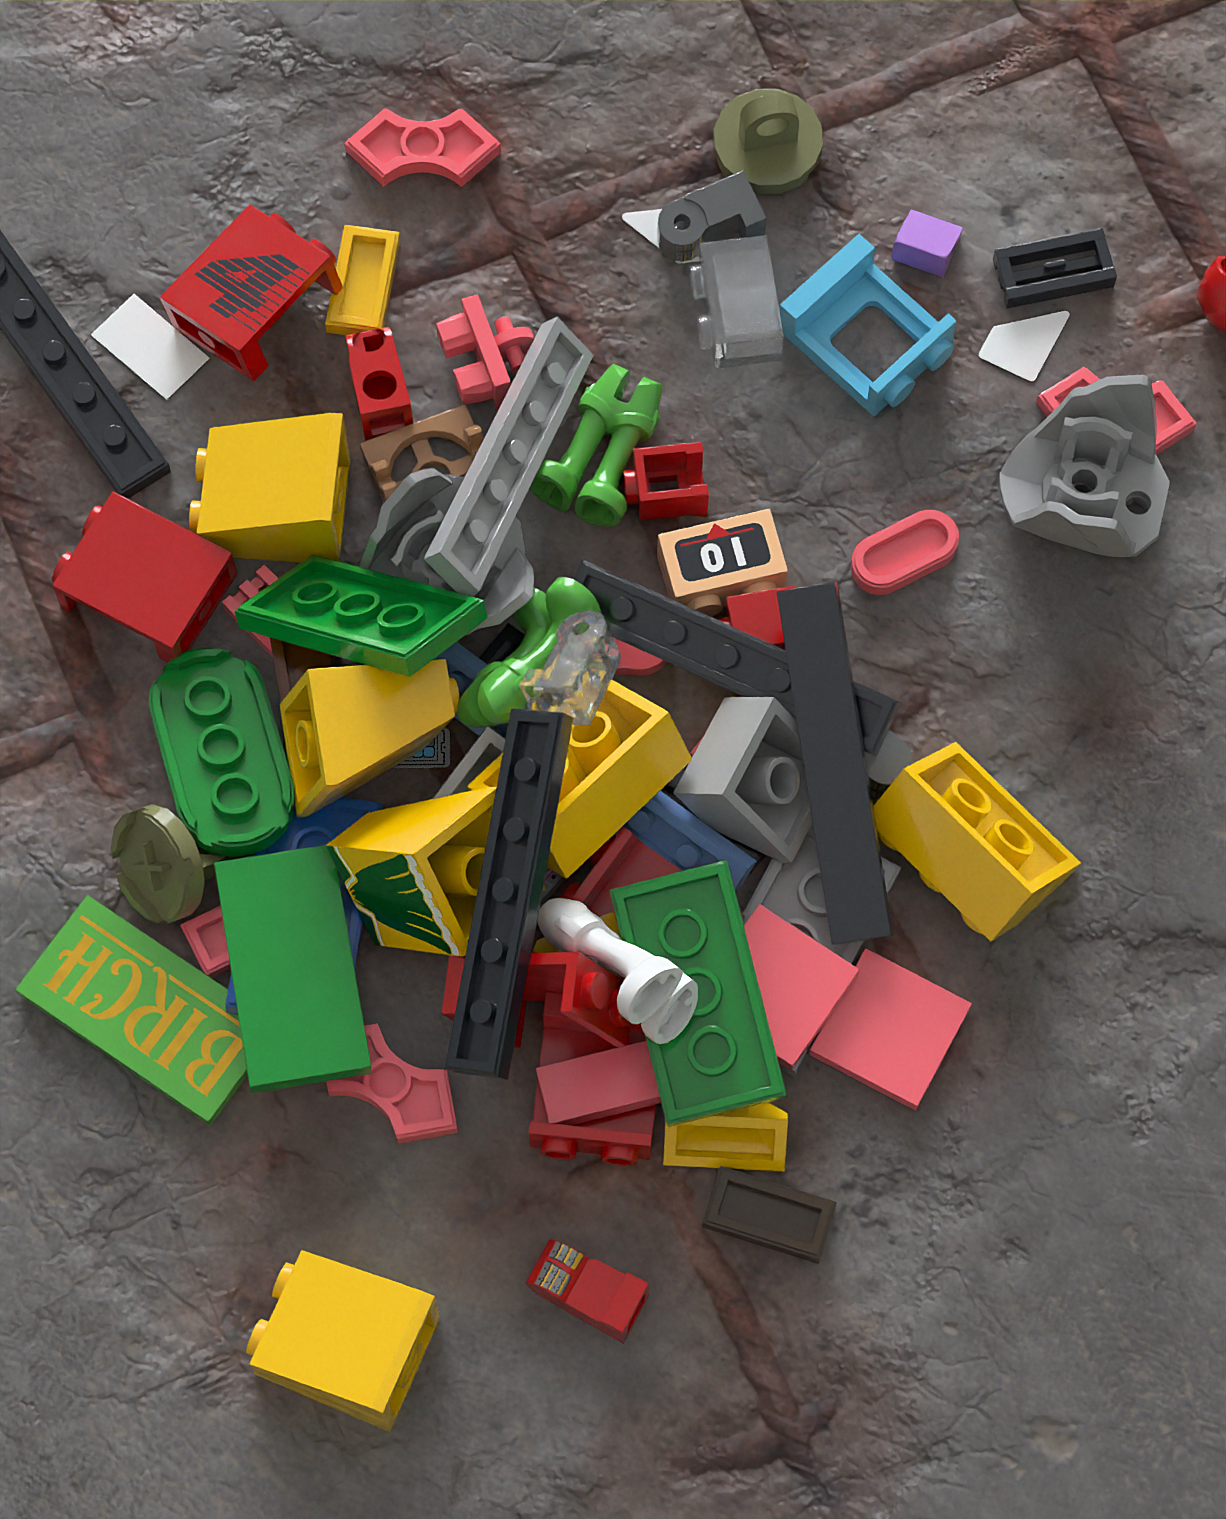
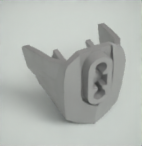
M1145 375L1109 376L1085 387L1074 388L1037 428L1025 436L1007 458L998 478L1001 501L1013 526L1048 540L1109 557L1137 556L1157 540L1170 481L1158 457L1155 455L1157 417L1153 388L1149 377ZM1129 504L1141 505L1146 513L1134 514L1126 506Z
M434 468L423 469L408 475L381 506L377 527L368 540L360 567L456 592L424 560V557L465 477L450 474L443 475ZM516 517L479 592L470 595L484 600L488 618L466 635L480 628L501 624L525 605L533 595V567L525 557L521 522Z

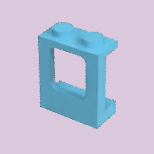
M858 234L780 304L777 330L874 417L887 404L891 407L899 405L915 386L914 380L926 368L935 371L950 357L955 347L952 341L956 320L949 313L940 322L933 318L873 264L875 247ZM868 306L878 307L917 342L874 382L833 347L830 341Z

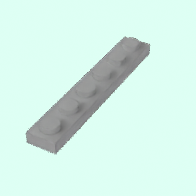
M558 317L541 324L424 557V560L457 593L470 596L479 592L594 356Z

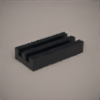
M1103 228L995 249L993 255L995 270L998 269L999 272L998 281L1000 288L1005 293L1004 302L1006 309L1112 288L1115 286L1117 279ZM1095 250L1096 255L1068 261L1062 259L1047 262L1043 266L1013 272L1011 266Z

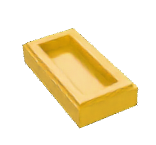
M344 225L336 266L343 289L337 295L331 293L325 322L326 333L350 335L384 328L400 246L399 232Z

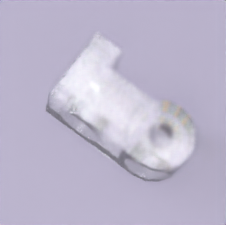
M587 610L575 613L562 622L556 634L558 644L556 643L543 669H528L519 686L531 710L563 712L574 717L573 725L590 726L620 664L621 653L617 643L609 634L604 616L597 611Z

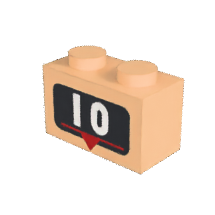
M770 508L658 535L657 558L668 597L711 617L718 614L725 607L726 597L786 587L788 569Z

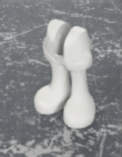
M555 898L548 900L541 906L538 912L537 923L551 945L560 952H580L607 971L625 978L617 996V1008L622 1017L632 1024L641 1023L644 1034L658 1044L668 1043L683 1031L689 1023L698 1001V986L695 981L684 974L680 968L668 959L654 956L635 945L622 941L615 932L605 925L600 917L593 914L586 905L579 901Z

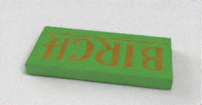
M89 895L85 897L15 989L20 997L210 1127L248 1076L238 1014L226 1013L225 1004L228 989Z

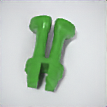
M612 364L596 383L585 389V393L582 395L578 406L583 417L569 448L558 462L543 459L529 488L536 497L550 507L561 512L567 511L574 500L581 477L604 435H611L609 446L592 480L584 484L575 502V512L580 520L591 525L603 527L618 525L627 510V502L618 491L619 482L637 443L648 441L653 436L657 424L660 422L658 408L663 389L661 383L643 377L631 396L628 403L622 402L621 399L629 381L630 371L616 364Z
M567 577L557 578L548 588L546 594L533 587L531 599L513 613L517 624L525 632L520 645L503 661L492 662L482 668L476 674L473 682L463 692L457 705V713L459 719L469 727L484 728L508 723L511 709L525 710L528 700L533 697L541 686L540 677L566 657L564 651L569 638L576 632L581 643H584L591 637L600 623L601 610L595 597L586 587ZM570 617L575 630L567 636L561 647L556 636L558 628Z

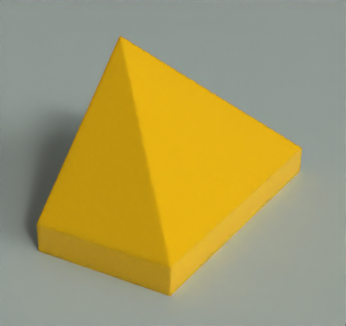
M766 1102L668 1127L665 1121L663 1165L720 1168V1166L729 1169L784 1172L788 1113Z

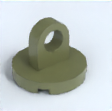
M755 89L735 97L721 110L714 127V158L725 177L744 171L754 193L782 194L801 186L809 178L816 164L818 165L823 148L822 125L813 108L797 95L779 89Z
M153 804L123 814L114 826L110 846L112 859L117 857L120 859L122 872L116 874L120 889L133 908L147 920L156 923L164 920L170 923L192 915L201 903L205 885L204 880L216 875L214 862L224 861L226 856L208 852L206 855L199 854L195 840L183 822L167 808Z

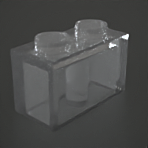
M767 235L700 243L699 265L690 266V280L693 298L704 299L706 315L698 316L699 338L702 350L712 349L714 368L719 369L781 361L784 335Z

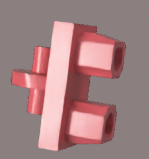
M476 294L462 299L463 313L451 316L436 324L437 337L446 359L473 350L478 362L453 370L455 385L462 404H472L492 399L497 411L508 392V388L511 386L504 362H509L512 372L517 373L525 358L524 355L527 354L534 340V335L530 328H513L510 317L505 316L494 322L498 334L493 336L479 296Z

